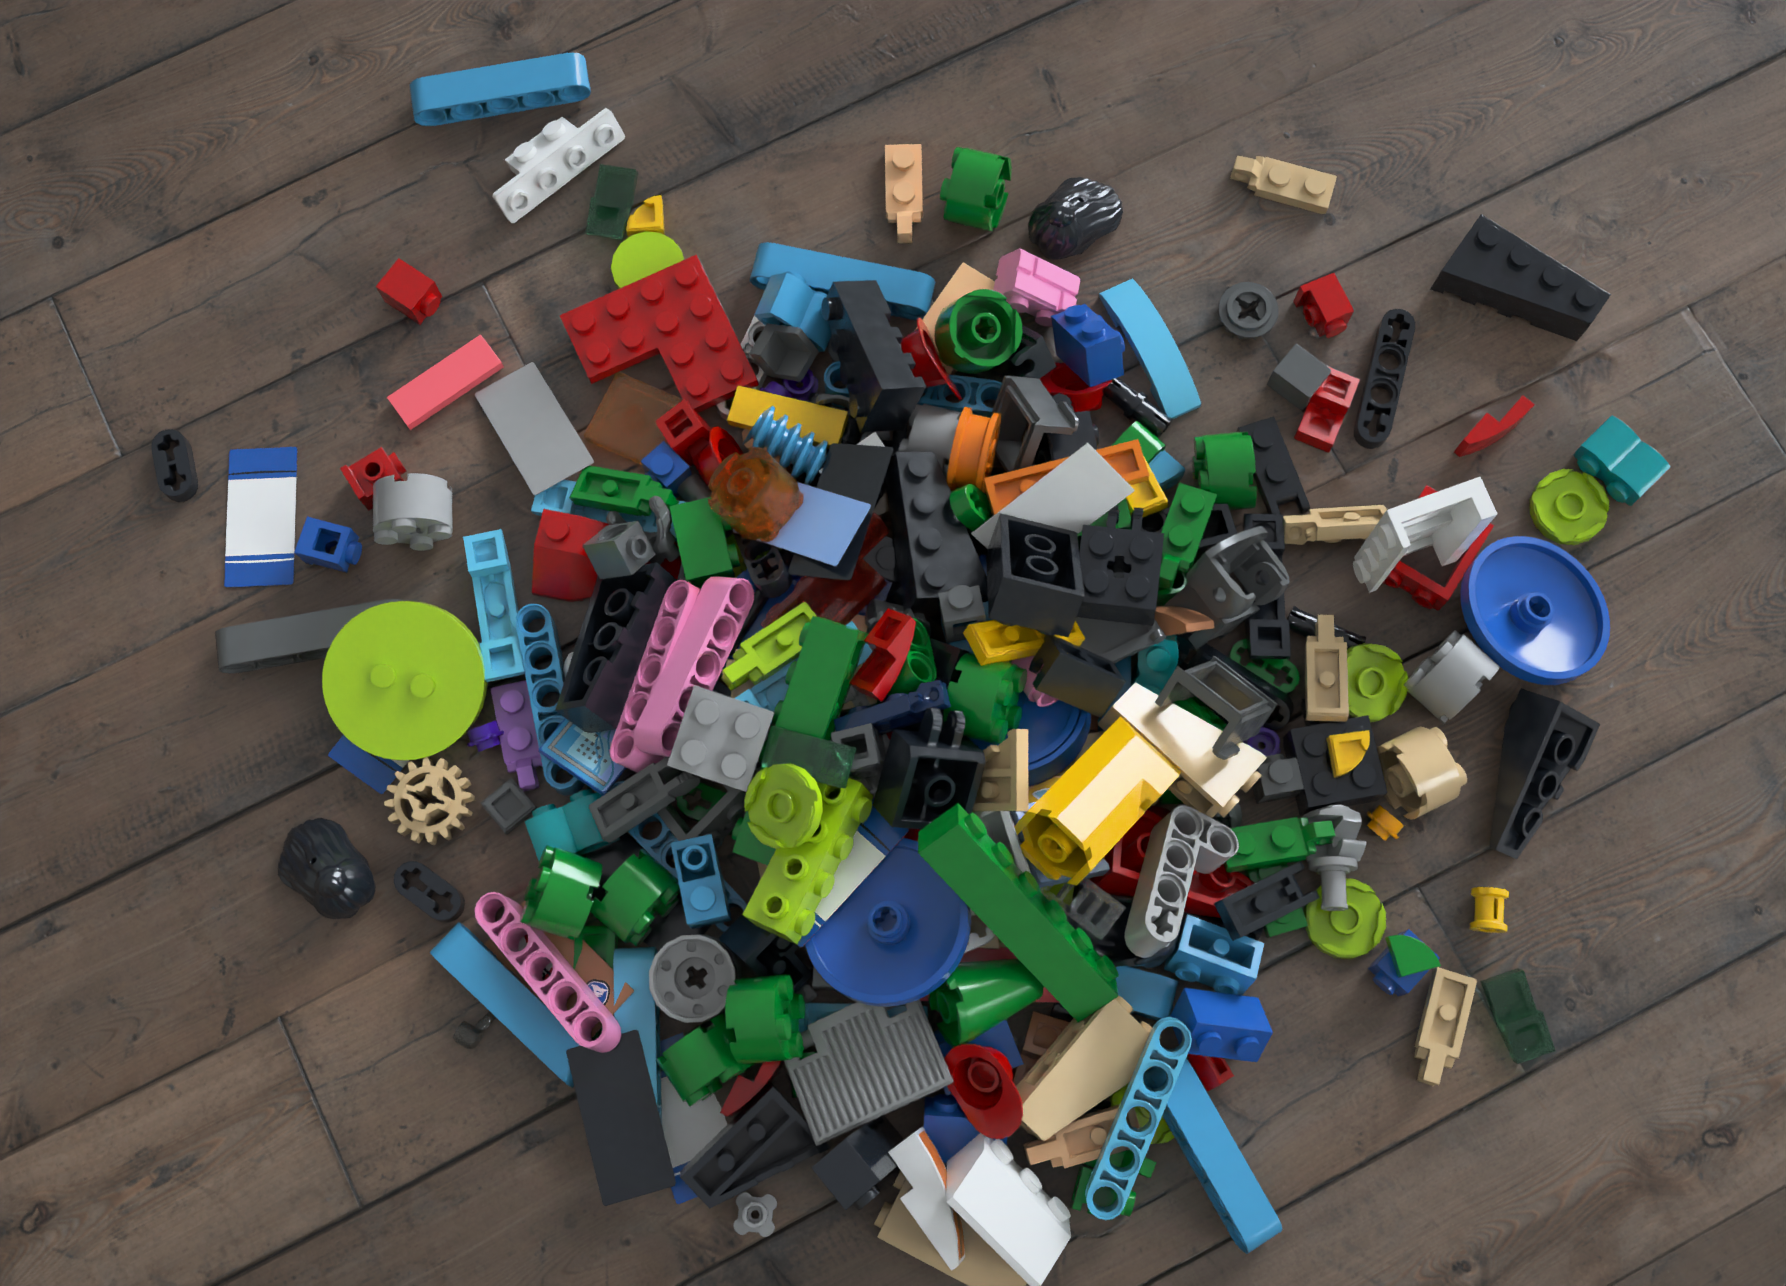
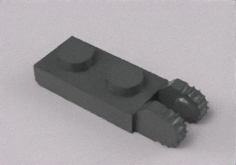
M665 757L656 764L651 763L589 805V810L602 839L608 843L613 842L676 800L675 797L686 795L692 789H695L701 783L700 777L684 772L667 782V776L676 775L682 770L667 766L669 757Z

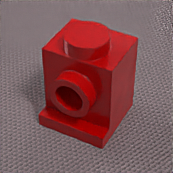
M1335 273L1300 286L1293 301L1296 308L1303 305L1305 320L1309 326L1315 327L1319 337L1326 335L1327 338H1331L1343 332L1347 328V324L1354 312Z
M686 399L654 421L670 447L690 466L693 465V457L709 443L710 426L691 407Z
M382 447L349 467L344 465L340 468L356 496L368 511L373 508V484L380 478L394 475V482L404 481L401 475L407 472L395 452L387 455Z

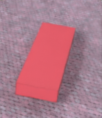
M480 334L389 395L387 399L408 428L412 430L504 368V366Z

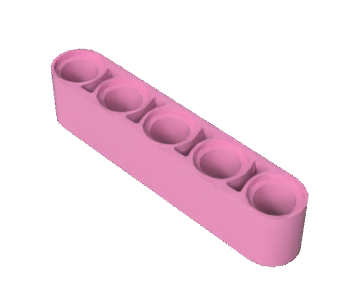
M713 576L703 584L635 727L634 742L640 751L670 757L694 685L713 691L753 605L754 590L748 580L744 578Z
M677 580L672 583L664 595L609 750L610 758L613 762L637 773L651 763L656 764L664 759V756L640 751L634 742V730L701 590L685 580Z
M490 892L483 895L475 906L477 922L574 1041L582 1047L600 1053L609 1052L614 1049L620 1042L622 1035L618 1021L544 932L520 922L523 907L500 893ZM504 906L505 911L502 918L495 922L496 912ZM528 934L526 947L519 951V941ZM552 963V973L549 978L543 981V970L548 964ZM576 992L577 1002L572 1009L567 1010V999ZM601 1022L602 1033L598 1039L592 1041V1028L595 1024Z

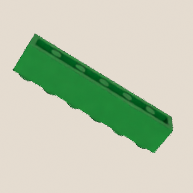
M813 616L811 622L805 623L799 637V645L802 646L798 661L791 663L786 674L785 683L789 687L784 701L780 700L774 710L772 723L776 725L771 740L767 739L764 742L759 756V762L762 763L760 770L775 764H794L804 768L814 777L819 765H824L832 741L831 733L836 730L834 719L840 718L851 686L849 682L854 677L865 645L864 639L868 633L817 616ZM746 811L745 816L740 817L734 827L732 840L736 842L732 852L768 866L776 849L761 843L751 832L747 823L751 821L748 811Z
M958 803L918 832V854L1078 1023L1119 996L1116 981L1119 974L1113 962L1105 955L1102 957L1098 955L1093 949L1088 935L1079 927L1077 929L1073 928L1067 921L1066 914L1059 903L1054 899L1049 901L1041 893L1040 886L1033 875L1028 871L1022 872L1014 864L1013 856L1008 848L1001 842L995 843L987 835L985 825L975 813L968 814Z

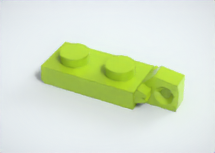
M803 602L740 644L739 650L732 656L735 662L722 670L723 675L721 679L730 691L746 683L749 679L754 685L761 682V680L765 681L799 657L802 646L799 645L802 628L806 622H811L812 617L816 616L806 602Z

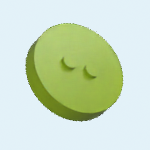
M397 601L380 604L352 618L339 631L331 643L322 672L325 704L338 729L348 740L362 750L375 756L392 760L425 758L457 742L477 720L484 705L488 682L485 680V668L480 645L467 626L448 611L417 601Z

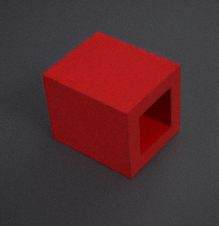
M400 258L397 259L376 285L377 290L387 304L421 325L426 317L432 316L437 311L440 300L443 297L432 279Z

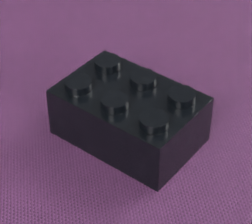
M1000 513L986 552L989 619L997 620L999 623L1007 626L1018 625L1035 629L1045 635L1056 634L1069 637L1084 599L1077 532Z

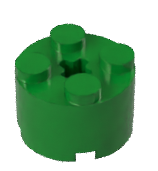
M956 147L952 157L951 166L953 172L951 179H944L940 191V200L947 201L943 218L952 223L993 231V228H997L1006 206L1008 193L1004 192L1005 180L1011 181V159L970 148Z
M989 289L974 290L950 303L940 312L934 331L935 343L941 362L966 374L982 373L1004 363L1015 353L1021 343L1023 331L1019 313L1016 309L1013 310L1006 301L1007 298Z
M1248 432L1194 437L1195 456L1192 457V470L1194 479H1199V489L1217 494L1215 504H1228L1230 511L1255 508L1257 486L1249 485H1253V473H1256L1253 443Z
M966 653L955 667L956 670L962 671L958 683L950 681L947 689L951 707L944 709V724L950 711H963L966 718L963 736L995 745L1000 744L1005 740L1008 730L1017 729L1020 724L1022 707L1017 706L1019 693L1023 691L1026 684L1027 670L1009 662H995L981 666L975 654Z
M546 845L539 860L538 868L541 870L537 879L532 877L524 895L526 904L523 908L520 922L527 926L574 940V937L577 938L581 933L594 901L591 900L593 887L598 888L602 864Z
M641 849L639 857L635 854L630 856L602 886L606 890V896L601 902L594 897L590 913L623 942H631L637 947L651 932L652 928L649 925L659 914L664 918L678 903L677 895L680 893L678 879L644 849Z
M773 975L734 980L736 985H730L727 990L725 1021L726 1029H735L737 1042L729 1043L735 1060L739 1064H751L802 1057L804 1046L802 1035L799 1032V1019L805 1017V1001L802 994L794 993L791 976Z
M725 1013L711 1019L713 1024L707 1029L706 1027L696 1028L662 1053L663 1056L656 1059L682 1101L687 1102L689 1107L701 1100L704 1101L723 1088L719 1080L725 1083L733 1077H738V1075H741L755 1065V1063L739 1064L733 1057L729 1043L737 1042L735 1029H726Z

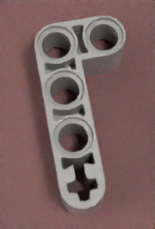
M1186 805L1176 807L1154 825L1125 929L1126 945L1136 956L1142 958L1151 957L1177 937L1194 870L1203 874H1209L1233 857L1239 849L1237 836L1229 827Z

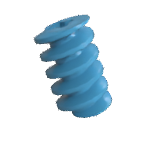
M769 407L760 415L742 445L754 439L752 452L756 454L766 447L765 460L767 462L772 461L779 455L778 469L782 471L792 464L791 477L796 479L805 472L804 484L810 485L826 461L828 441L824 440L817 446H813L814 432L811 431L801 438L802 424L797 423L792 428L787 429L789 416L785 414L775 421L773 420L775 407Z

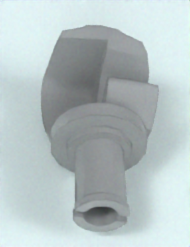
M1331 804L1303 816L1308 817L1309 824L1331 820L1336 835L1332 840V844L1316 846V854L1307 856L1306 860L1309 870L1321 875V909L1324 911H1344L1348 909L1346 874L1358 869L1357 862L1361 860L1366 847V841L1356 840L1362 824L1360 813L1350 809L1348 806Z

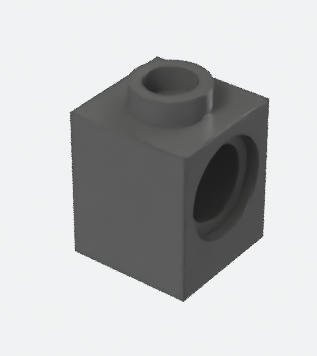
M639 521L608 525L582 545L600 579L632 575L656 555Z

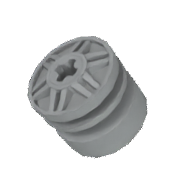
M707 934L682 935L667 942L655 955L649 970V990L656 1005L669 1017L685 1023L703 1022L725 1012L726 995L729 986L736 985L734 980L742 979L741 964L718 938ZM693 967L696 970L705 969L708 974L704 977V982L706 983L704 988L700 984L691 985L689 980L694 976L691 971Z

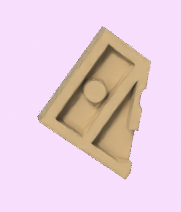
M1011 729L1007 732L1008 738L999 745H990L983 750L986 764L972 811L1029 810L1028 729Z

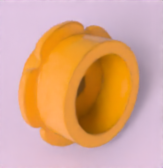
M1379 805L1372 814L1369 811L1367 812V816L1372 819L1367 826L1384 841L1390 835L1394 839L1399 838L1397 834L1404 825L1387 810Z

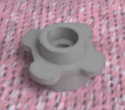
M748 1192L741 1193L736 1199L739 1211L738 1219L735 1220L733 1225L735 1231L740 1235L756 1232L762 1237L770 1236L775 1230V1225L772 1222L773 1210L777 1207L775 1197L770 1194H766L763 1197H752ZM754 1210H757L759 1212V1217L757 1219H754L751 1216V1213Z

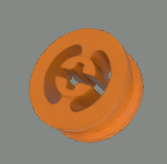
M970 407L963 408L956 428L948 465L946 482L951 492L967 484H973L983 493L986 492L984 478L991 476L1000 433L1001 414L993 413L991 418L973 414Z

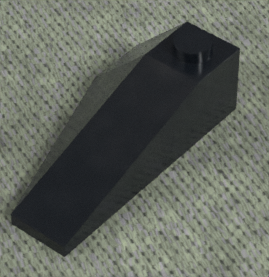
M1522 688L1520 689L1516 700L1510 707L1509 717L1504 728L1490 848L1518 859L1543 822V808L1551 798L1559 799L1564 791L1563 786L1560 784L1570 769L1578 771L1585 761L1600 724L1561 701Z

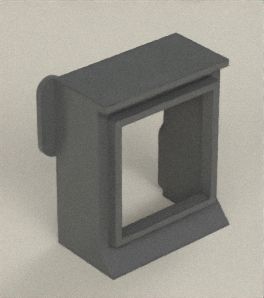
M1004 376L991 416L993 413L1001 414L1000 433L995 455L1005 471L1011 472L1036 465L1034 457L1043 433L1072 435L1078 429L1079 420L1067 402L1060 401L1057 405L1040 379ZM1027 422H1028V423H1029L1028 430H1027V432H1026V435H1025L1024 440L1021 441V438H1022V436H1023L1025 427H1026Z
M1213 656L1209 662L1187 670H1182L1177 666L1155 701L1158 706L1163 707L1178 700L1184 701L1197 696L1229 721L1212 747L1214 755L1223 760L1237 755L1240 748L1236 744L1256 736L1277 706L1275 701L1216 656Z

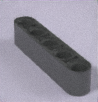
M385 599L221 628L215 632L219 672L228 674L243 673L326 658L334 638L352 618L371 607L404 600Z

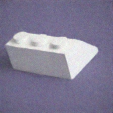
M980 1133L947 1161L946 1202L1030 1286H1041L1071 1238L1069 1222L1071 1215L1065 1204L1056 1196L1051 1199L1042 1189V1184L1034 1172L1027 1167L1022 1169L1013 1160V1154L1008 1146L1000 1139L994 1141L992 1138H988Z

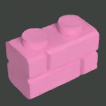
M1020 248L999 259L996 273L998 278L995 280L993 291H997L1007 298L1006 301L1018 313L1026 312L1036 317V323L1052 327L1051 316L1064 312L1068 307L1076 305L1077 299L1075 296L1078 294L1080 284L1078 276Z

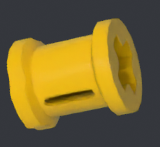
M1493 887L1471 888V895L1475 897L1474 921L1470 922V930L1486 933H1506L1508 926L1504 924V899L1509 898V891Z

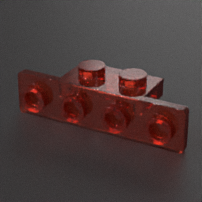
M875 512L872 514L851 580L802 577L797 582L794 591L785 600L777 603L767 612L766 618L760 624L761 627L764 629L803 602L807 603L817 617H823L843 625L848 624L887 585L885 579L863 559L889 533L882 519Z

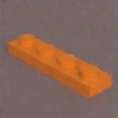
M1138 439L1096 450L1129 485L1148 481L1150 475ZM1068 457L984 478V487L992 515L997 514Z

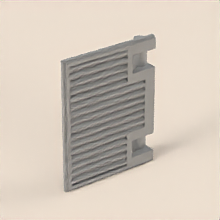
M920 999L905 1004L907 1010L891 1018L887 1010L896 1006L880 1007L856 1002L807 1025L808 1030L801 1032L804 1049L815 1045L817 1053L802 1060L798 1057L784 1060L816 1146L954 1083Z

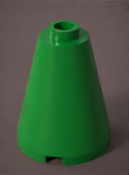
M1018 958L960 962L950 977L940 987L928 994V1001L931 1011L939 1009L943 1021L936 1024L943 1038L950 1046L956 1047L971 1042L1040 999L1045 987Z

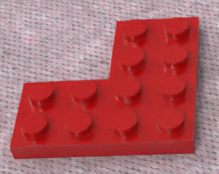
M697 254L559 315L591 384L657 354H661L682 400L686 399L697 413L733 398L737 386L751 389L759 386L756 375Z

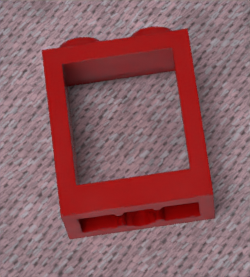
M1426 485L1416 499L1438 491ZM1489 523L1463 553L1444 586L1439 585L1401 561L1396 564L1383 583L1389 587L1401 588L1412 595V599L1420 606L1428 609L1434 608L1439 611L1449 601L1494 525Z

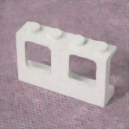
M1481 477L1386 510L1354 557L1353 568L1355 575L1360 583L1366 584L1369 593L1379 588L1400 559L1407 554L1433 545L1442 566L1456 562L1497 515Z

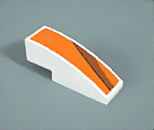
M922 1126L888 1153L913 1187L900 1198L952 1271L965 1258L961 1216L946 1202L947 1170L938 1150Z

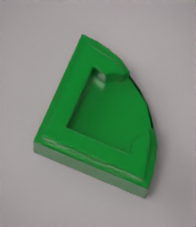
M1393 935L1385 938L1398 978L1441 966L1435 953L1420 940L1405 935Z

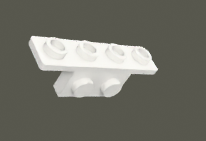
M605 108L580 128L575 127L569 121L560 117L558 120L548 123L542 132L529 142L520 144L514 150V153L505 159L507 165L516 176L495 191L493 198L508 221L511 223L517 222L625 139V134L613 113Z

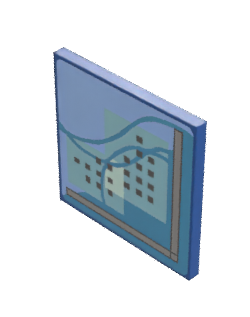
M564 718L538 751L602 796L611 789L627 769L613 762L610 758L609 750L616 729L587 733L566 718Z

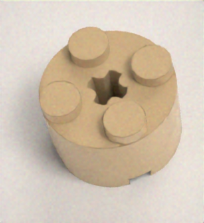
M1421 726L1416 727L1377 746L1388 792L1384 796L1394 809L1402 806L1409 812L1404 817L1410 820L1416 819L1456 799L1460 794L1461 786L1467 783L1464 769L1454 761L1447 749V739L1444 733L1437 727L1431 729Z

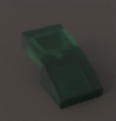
M600 164L595 197H591L585 232L587 235L623 240L638 178L636 169Z
M771 726L761 766L771 767L775 764H794L804 768L816 782L846 789L856 748Z
M1517 968L1480 981L1496 1025L1514 1063L1519 1064L1556 1051L1544 1013L1536 1009L1524 970Z

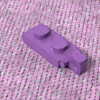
M524 680L492 687L491 694L496 720L500 731H504V734L499 737L507 770L509 773L517 772L519 786L523 788L524 792L538 789L540 787L536 767L542 766V761L538 752L539 745L527 682Z

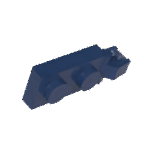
M940 680L925 682L919 685L916 692L889 695L884 699L883 703L872 707H854L848 711V715L834 719L836 732L871 723L883 735L892 732L893 729H901L922 721L927 708H936L941 711L951 707L947 685Z

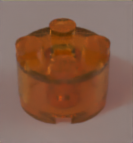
M750 447L748 449L751 452L742 455L735 452L725 458L715 469L708 485L712 490L711 500L708 498V504L717 515L742 537L770 542L790 520L795 510L802 505L804 497L799 491L795 478L766 450L759 447Z

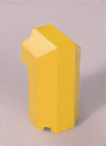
M1120 716L1014 826L1016 834L1018 835L1022 831L1025 839L1020 845L1023 855L1047 878L1058 880L1061 876L1070 877L1071 879L1067 883L1077 886L1145 811L1179 777L1181 772Z

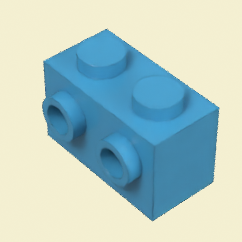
M1186 915L1180 925L1175 951L1166 959L1164 969L1175 973L1178 978L1184 981H1197L1213 987L1216 992L1243 995L1257 978L1264 943L1247 936L1232 941L1227 929L1191 915Z

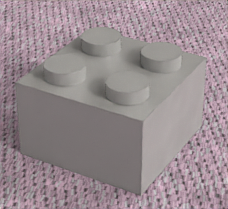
M694 685L667 766L747 792L774 711Z

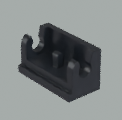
M1022 325V339L1015 353L1004 363L989 370L1002 378L1004 376L1040 379L1057 366L1043 336Z
M1054 635L1045 636L1044 643L1034 656L1029 667V671L1037 674L1033 682V686L1037 691L1102 718L1126 683L1113 661Z

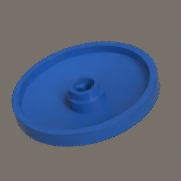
M1507 537L1490 544L1481 551L1466 570L1460 591L1465 622L1479 647L1503 670L1531 683L1558 685L1573 681L1594 667L1603 656L1610 636V618L1605 599L1591 574L1577 559L1565 550L1550 542L1533 537Z
M902 838L809 939L805 946L811 962L818 973L828 984L844 996L866 1005L880 1007L899 1006L919 1000L932 993L954 972L964 955L969 941L971 911L968 905L918 854V842Z

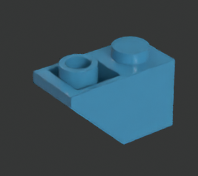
M712 834L672 842L671 847L687 925L691 929L731 921L725 883Z

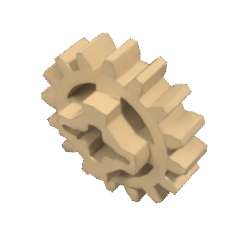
M429 757L423 758L422 767H418L412 761L408 762L410 772L405 775L397 771L395 776L400 781L397 786H387V790L394 794V799L385 801L384 805L389 809L395 810L388 817V820L393 824L401 823L397 832L404 837L412 831L411 840L418 844L422 841L424 835L427 842L431 845H436L437 835L440 834L448 841L451 840L452 834L450 829L456 827L463 831L465 827L460 821L461 817H470L473 814L472 811L465 807L466 803L475 800V796L472 793L464 792L471 785L470 780L466 777L458 779L462 770L456 765L448 770V762L443 758L438 760L436 766H434L433 761ZM425 777L424 781L412 786L415 782ZM447 780L454 789L455 800L448 797L446 792L448 788ZM434 795L443 804L431 803L425 806L417 797L425 799V797L432 798ZM405 802L410 803L413 809L411 815L413 821L410 820L406 813ZM448 815L442 822L434 825L436 820Z

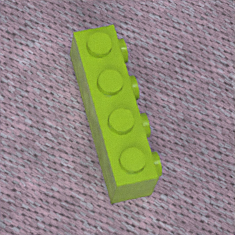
M820 765L813 777L822 794L823 813L818 829L810 840L798 847L776 849L742 914L756 926L798 945L802 936H806L811 931L815 922L814 912L821 899L827 897L831 892L835 881L834 874L841 860H845L849 856L853 848V837L860 823L865 822L869 817L874 797L863 783L840 775Z

